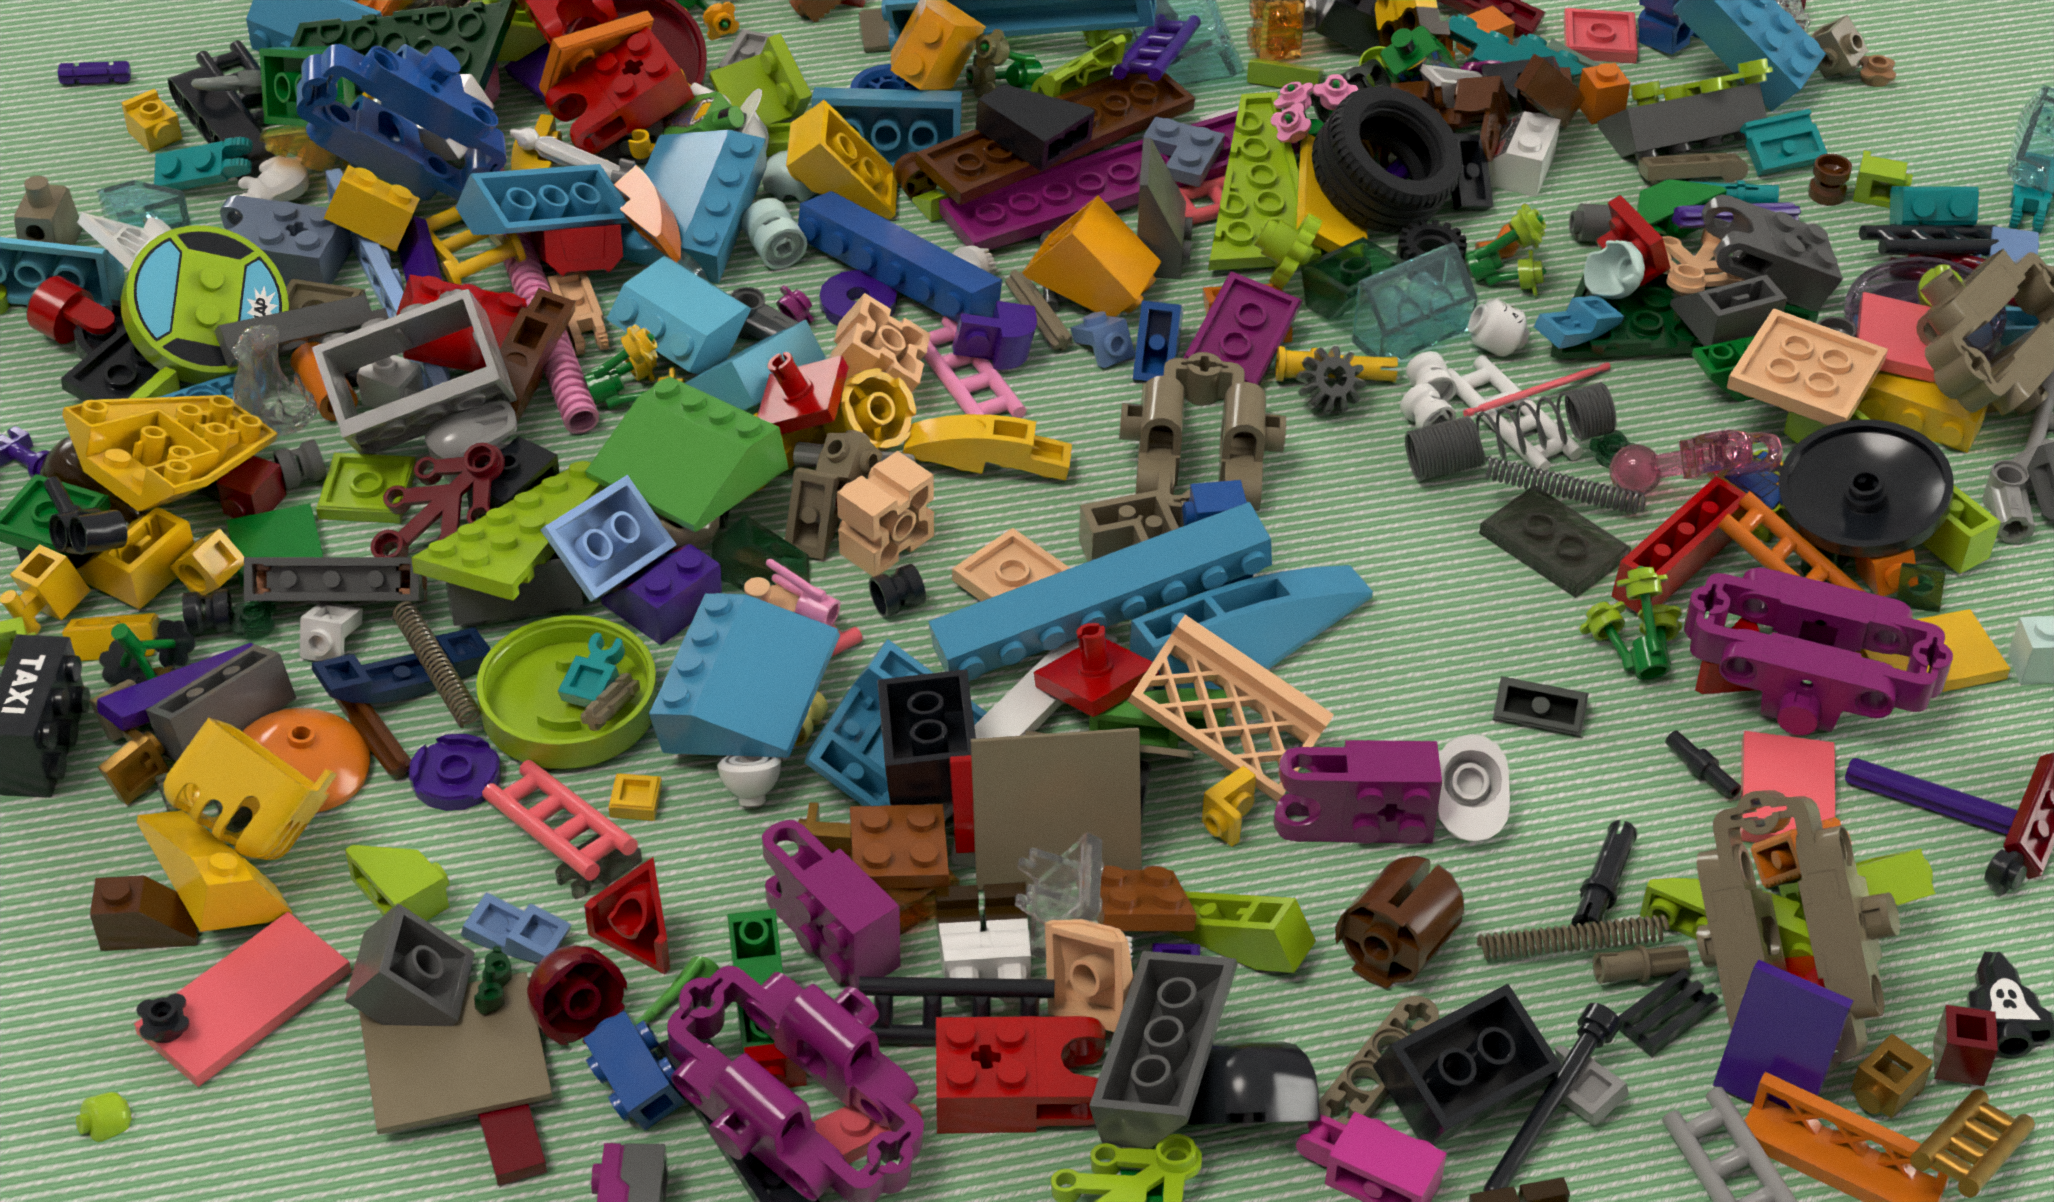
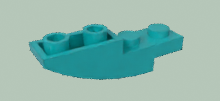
M1459 14L1456 17L1452 15L1446 20L1449 23L1451 34L1447 38L1471 49L1465 63L1497 60L1504 63L1531 59L1533 54H1536L1540 57L1554 56L1559 67H1570L1572 78L1581 75L1582 68H1586V66L1578 63L1579 58L1576 55L1565 50L1556 52L1546 47L1547 41L1534 34L1521 35L1511 45L1508 43V37L1491 30L1487 33L1477 28L1478 23L1468 16Z

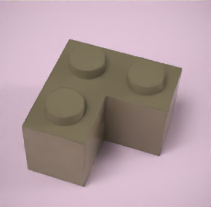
M1161 489L1080 505L1079 543L1088 562L1179 528Z

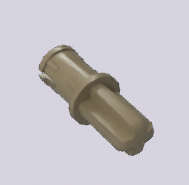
M1635 945L1632 950L1612 953L1601 952L1595 953L1593 956V972L1599 984L1627 979H1637L1638 982L1643 983L1648 982L1652 976L1671 975L1677 973L1682 968L1685 970L1690 968L1688 950L1682 945L1646 949L1643 945Z

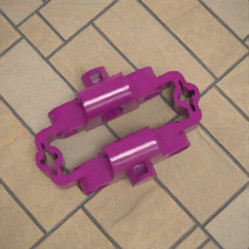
M1752 568L1745 572L1742 578L1723 573L1712 574L1708 577L1705 586L1698 587L1692 592L1684 623V632L1691 639L1690 651L1692 655L1700 660L1719 664V672L1728 682L1762 691L1761 715L1777 719L1780 727L1793 735H1807L1815 731V729L1832 732L1842 711L1869 718L1886 717L1891 714L1894 708L1910 712L1924 711L1927 709L1930 699L1942 693L1953 660L1952 651L1944 644V631L1935 624L1913 619L1911 608L1902 601L1767 568ZM1709 611V616L1705 619V614ZM1728 613L1741 616L1754 623L1771 626L1777 633L1772 632V635L1748 629L1736 630L1725 627ZM1865 649L1882 654H1899L1910 658L1906 671L1884 662L1861 657V653H1856L1855 651ZM1803 680H1808L1812 683L1808 684L1803 682Z
M736 966L722 967L710 978L700 977L692 979L684 985L679 996L680 1007L671 1015L667 1024L669 1050L682 1063L672 1073L671 1079L675 1087L687 1100L714 1121L708 1128L709 1132L726 1153L741 1160L748 1152H751L797 1192L811 1201H817L829 1187L834 1189L848 1202H874L882 1193H897L907 1186L911 1179L912 1161L922 1150L923 1119L908 1105L919 1092L911 1077L879 1051L878 1037L870 1029L878 1020L879 1014L868 997L856 988L849 986L833 999L815 984L802 989L793 980L780 972H774L760 985ZM732 1002H736L741 1006L749 1018L774 1040L775 1047L840 1101L848 1107L853 1104L875 1123L883 1127H889L892 1130L879 1133L871 1140L868 1145L867 1164L860 1171H856L850 1166L840 1151L815 1130L816 1124L811 1119L808 1104L748 1054L743 1053L732 1062L714 1046L698 1040L712 1038L721 1031L725 1022V1009ZM899 1159L898 1165L895 1162H893L894 1160L897 1161ZM881 1160H882L884 1163H886L885 1166H884V1165H881V1166H880Z

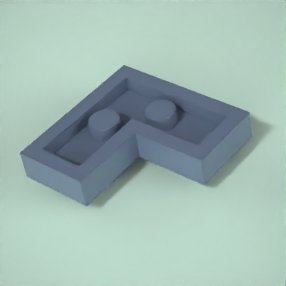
M1155 117L1144 134L1143 139L1152 138L1159 153L1171 156L1166 166L1176 182L1200 187L1224 147L1225 134L1205 127L1179 123L1169 118Z

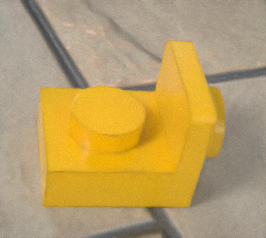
M1244 765L1206 790L1203 797L1201 822L1209 833L1215 837H1220L1231 847L1240 842L1242 817L1250 811L1255 801L1256 775Z

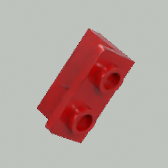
M1621 195L1609 201L1608 207L1612 219L1608 223L1611 231L1597 239L1598 247L1601 250L1607 246L1606 241L1608 240L1632 242L1643 255L1645 271L1643 280L1638 286L1642 287L1671 268L1663 237Z

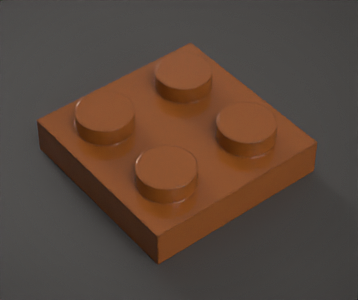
M943 804L850 806L852 860L882 889L948 886L949 869Z
M1116 866L1083 869L1081 888L1099 924L1119 928L1121 931H1194L1197 914L1173 870L1160 866H1148L1144 870H1123Z

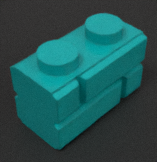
M1891 186L1890 224L1977 225L1979 189L1974 186Z

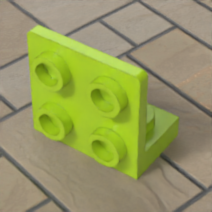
M781 33L767 38L761 54L712 70L709 75L715 90L726 96L732 106L735 105L739 108L753 91L758 88L761 89L762 97L755 112L764 124L781 123L803 115L812 98V93Z

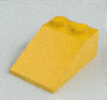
M825 100L791 122L786 167L796 181H801L811 191L821 195L832 191L889 220L895 216L897 181L893 176V166Z
M348 165L325 213L324 219L396 252L420 198L414 196L410 190L403 186L390 185L377 179L367 169L354 168Z

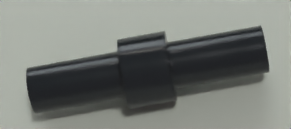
M1678 730L1668 735L1665 744L1687 762V769L1701 781L1708 780L1728 799L1737 796L1741 790V785L1719 767V760L1705 748L1698 749Z

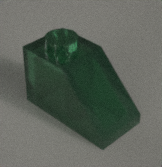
M747 515L743 516L711 542L712 559L720 564L721 580L729 582L743 592L745 583L755 577L768 580L770 586L777 584L772 581V575L778 573L766 565L768 559H773L810 584L809 555Z

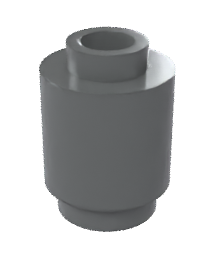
M1580 203L1577 210L1571 212L1569 230L1570 233H1575L1577 241L1597 242L1599 237L1611 231L1608 221L1612 217L1608 205Z

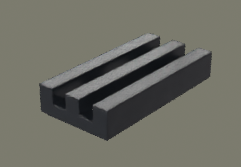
M1683 968L1618 1016L1622 1022L1619 1030L1651 1057L1717 1007L1719 997L1713 992H1710L1708 995L1703 992L1704 985L1698 980L1693 983L1689 981L1690 973ZM1691 1000L1696 1003L1648 1039L1645 1036L1656 1026L1670 1019L1676 1011ZM1651 1012H1653L1651 1015H1649L1647 1018H1645L1643 1021H1641L1639 1024H1637V1025L1634 1027V1025H1635L1636 1023H1638L1640 1020H1642V1019H1643L1644 1017H1646L1648 1014H1650Z

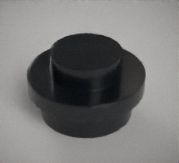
M2003 849L1994 855L1984 877L1985 882L1992 885L1994 892L2003 895L2009 889L2015 891L2019 888L2027 873V867L2023 865L2024 855L2016 850L2009 853Z

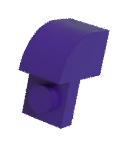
M996 301L992 317L961 313L952 345L953 355L992 360L993 369L1007 370L1021 366L1028 358L1037 327L1035 306Z

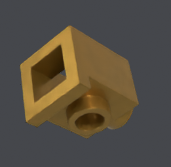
M1891 1033L1858 1066L1851 1091L1855 1093L1857 1102L1864 1110L1872 1114H1877L1881 1111L1892 1119L1915 1095L1918 1097L1922 1093L1933 1061ZM1894 1060L1895 1062L1906 1068L1909 1072H1905L1897 1065L1892 1063V1061Z

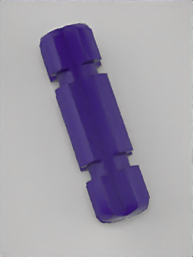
M109 61L79 62V66H75L74 63H61L57 70L59 82L63 85L76 84V81H79L80 84L110 83V79H114L115 83L129 82L131 79V67L128 61H113V65H109Z

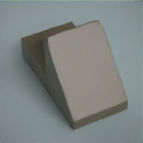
M801 467L794 470L784 552L820 560L826 558L840 521L838 508L835 507L839 482L838 475Z

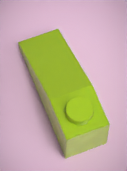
M1184 891L1197 914L1194 931H1168L1227 958H1236L1237 962L1252 969L1295 973L1316 942L1297 899L1291 897Z

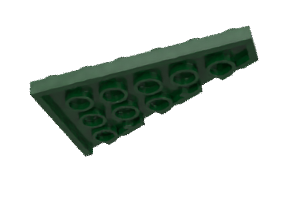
M1662 273L1642 287H1638L1625 298L1607 299L1601 297L1624 316L1622 322L1603 335L1579 345L1559 349L1552 344L1550 357L1565 359L1692 353L1694 348L1704 347V345L1670 306L1671 299L1682 296L1673 292V289L1666 282L1668 274ZM1584 274L1573 298L1595 296L1585 286ZM1714 286V287H1705V290H1709V289H1712V288H1716V286ZM1787 304L1784 310L1785 313L1817 323L1819 312Z

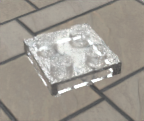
M1088 832L1061 856L1037 848H1030L1028 859H1018V869L1033 879V884L1027 885L1026 895H1016L1015 905L1031 916L1030 952L1031 955L1044 961L1046 960L1045 922L1083 919L1093 922L1101 911L1102 898L1100 897L1101 875L1104 869L1102 839Z

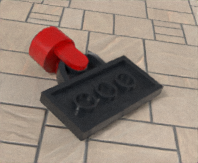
M53 276L44 280L32 293L26 311L29 326L60 344H67L74 340L76 351L82 360L61 377L62 389L82 401L128 399L160 371L146 360L132 343L123 323L121 301L112 299V305L101 306L94 302V298L89 291L62 276Z

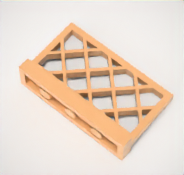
M1184 615L1127 700L1230 771L1234 772L1243 765L1256 775L1255 787L1277 802L1283 797L1286 790L1283 788L1281 781L1277 784L1263 774L1260 763L1277 761L1279 766L1280 759L1286 752L1279 732L1286 731L1303 743L1301 747H1313L1334 715L1187 615ZM1171 654L1186 664L1190 673L1172 674L1167 660L1168 655ZM1158 670H1160L1161 675L1155 676ZM1211 681L1225 690L1227 698L1209 699L1204 682ZM1193 683L1198 701L1181 702L1175 684ZM1164 685L1170 703L1158 704L1143 693L1147 687ZM1248 706L1262 715L1264 723L1247 725L1241 707ZM1230 708L1236 726L1218 727L1213 709ZM1202 711L1207 729H1195L1187 723L1184 712ZM1268 733L1273 751L1256 753L1251 735ZM1240 736L1245 754L1234 755L1225 749L1222 737ZM1300 767L1294 768V770L1297 772L1300 769Z

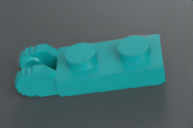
M239 136L226 138L224 142L220 141L155 154L153 187L160 193H168L226 182L229 178L251 173L252 163L248 159L239 157L231 159V157L247 155V153L252 152L253 142L249 138Z
M2019 154L2009 206L2012 210L2008 227H2018L2021 223L2023 210L2025 212H2036L2032 221V232H2042L2045 217L2051 204L2054 185V160Z

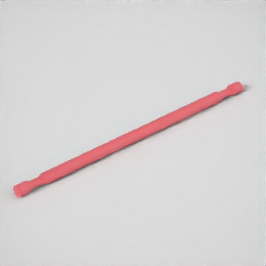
M1606 362L1599 367H1591L1480 404L1478 407L1465 409L1463 415L1470 417L1477 412H1485L1595 375L1597 372L1610 370L1611 365Z

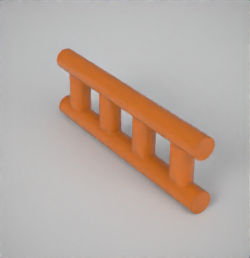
M1751 491L1738 503L1747 511L1738 522L1728 513L1717 525V527L1767 569L1800 576L1784 562L1792 552H1795L1812 567V570L1805 578L1821 582L1827 580L1830 584L1866 592ZM1760 523L1780 539L1771 550L1752 534Z

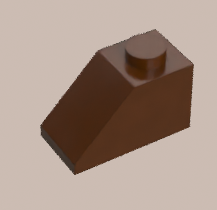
M144 875L95 878L90 917L101 951L197 946L199 929L175 890Z

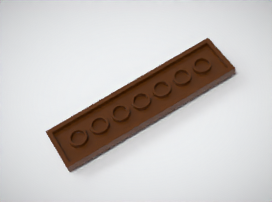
M1128 73L1121 80L1110 75L1057 96L1055 98L1084 105L1095 110L1091 141L1045 170L1148 129L1155 117L1172 119L1194 110L1195 97L1166 73L1158 81L1150 80L1148 74ZM976 129L916 152L915 165L959 205L1042 172Z

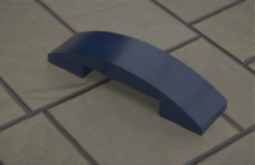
M475 627L435 636L461 680L477 672L484 658L491 650ZM415 653L361 665L354 654L312 662L311 669L329 697L341 701L385 703L410 699L437 691Z

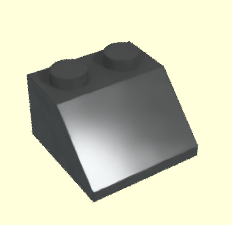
M398 903L364 932L345 1002L382 1025L453 1026L459 1020L475 952Z

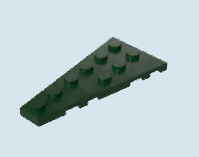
M500 0V3L491 4L477 1L469 2L466 7L450 9L444 5L394 11L392 16L377 17L375 14L362 15V19L342 21L340 18L303 22L299 23L290 47L342 44L352 47L354 51L365 56L374 46H381L396 53L402 45L407 44L425 55L433 47L440 46L456 57L461 67L458 73L472 74L482 90L485 91L518 3L515 0Z

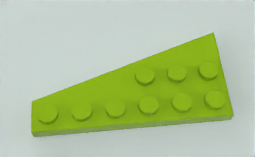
M1277 92L1241 94L1208 271L1276 267L1277 263L1262 255V250L1254 245L1269 218L1277 223L1279 220H1282L1296 229L1299 170L1291 142H1280L1277 138L1278 130L1271 124L1273 114L1282 112V108L1277 109L1274 106V101L1278 99ZM1311 244V247L1315 250L1306 265L1320 263L1321 249Z
M574 462L565 471L556 476L545 478L542 484L527 492L517 494L510 502L499 508L487 511L485 516L473 523L460 526L457 532L450 536L430 543L427 549L411 557L413 573L514 601L519 595V585L521 583H529L534 578V567L545 564L555 553V550L545 538L541 529L606 487L587 478L585 471L591 462Z

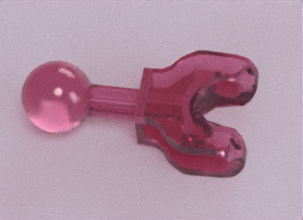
M1740 430L1710 432L1691 439L1679 441L1680 450L1656 454L1654 450L1645 445L1632 444L1621 448L1613 456L1609 466V475L1611 482L1619 490L1621 488H1624L1626 491L1630 489L1632 492L1637 491L1638 494L1643 492L1646 495L1658 486L1661 478L1683 475L1684 479L1707 480L1713 479L1715 476L1719 478L1742 476L1773 470L1781 463L1783 447L1775 434L1764 432L1746 433ZM1763 442L1768 448V454L1763 461L1756 463L1752 460V444Z

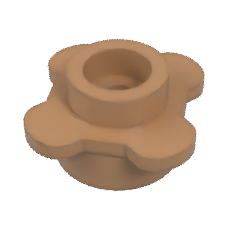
M1882 55L1863 56L1859 60V64L1863 68L1860 71L1861 80L1869 86L1883 87L1889 81L1896 78V73L1893 71L1895 61Z

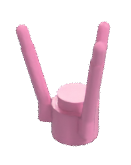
M768 559L766 565L778 573L772 575V581L799 596L795 613L833 626L840 611V600L826 595V591L812 586L773 559Z

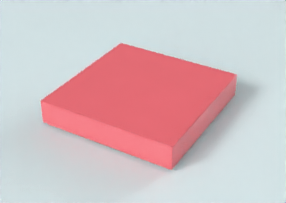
M1565 8L1563 18L1565 46L1593 61L1636 64L1638 49L1634 12Z

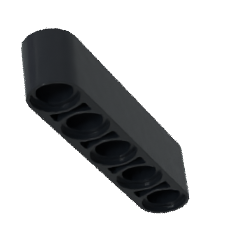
M204 66L168 78V87L175 104L208 144L224 142L226 138L239 136L249 138L253 142L252 152L247 153V155L231 157V159L239 157L248 159L252 163L251 173L236 177L238 181L245 176L258 178L262 173L259 171L260 164L276 157L269 142L226 91H206L192 87L191 83L194 79L212 78L213 76Z

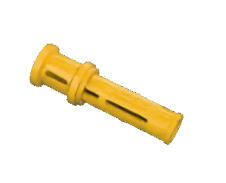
M1278 346L1275 362L1276 381L1283 382L1284 378H1296L1300 371H1305L1306 369L1303 367L1302 361L1307 356L1314 358V351L1318 348L1312 347L1310 351L1286 350L1285 346ZM1354 356L1350 362L1352 367L1363 365L1364 370L1355 376L1357 378L1396 382L1398 371L1382 370L1381 368L1398 367L1397 357ZM1333 374L1328 375V378H1336Z

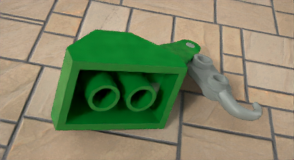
M329 46L259 48L261 76L260 70L238 71V77L233 75L194 79L191 84L193 88L198 90L233 91L239 88L240 94L262 93L265 124L306 127L309 122L303 120L297 114V84L302 79V63L308 56L323 54ZM341 77L337 81V97L335 101L350 108L357 99L355 85L353 82Z

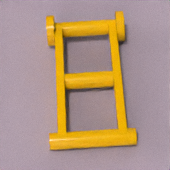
M456 206L425 219L428 224L435 254L442 261L443 271L450 283L462 285L461 279L512 257L518 263L526 260L524 248L516 233L506 234V237L503 234L473 235L468 229L440 241L433 232L463 220L456 210ZM486 238H490L497 246L460 263L451 254Z

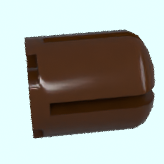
M1419 856L1398 858L1388 864L1340 916L1335 926L1336 944L1342 940L1347 953L1356 963L1351 969L1369 983L1389 988L1392 983H1405L1409 980L1412 982L1457 931L1464 914V896L1453 875L1441 865L1435 866L1429 873V859Z

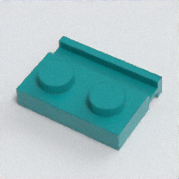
M1810 108L1749 121L1742 125L1740 132L1745 134L1747 139L1745 144L1758 176L1815 163L1816 158L1820 155L1828 154L1816 123L1811 121L1810 115L1812 113Z

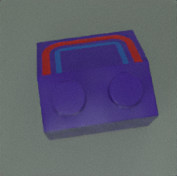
M685 545L663 554L601 597V604L661 646L692 623L705 593H722L720 564L693 545Z

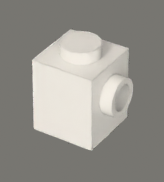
M396 355L361 367L357 373V383L360 389L362 404L372 408H378L424 390L420 364Z

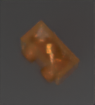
M1249 0L1250 16L1253 19V25L1247 29V41L1249 48H1254L1257 58L1272 61L1301 58L1306 0Z

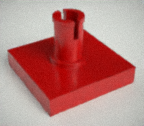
M789 352L783 353L786 361L783 360L780 353L772 357L767 364L771 374H769L757 417L778 426L781 435L834 422L849 369L843 356L840 355L798 367Z
M1087 623L1080 626L1076 631L1079 640L1078 648L1033 673L1036 688L1095 717L1130 697L1153 662L1106 639L1105 627L1103 625Z

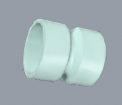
M775 198L762 199L752 204L744 213L741 221L742 229L766 266L772 269H784L794 265L802 258L807 248V238L783 202Z

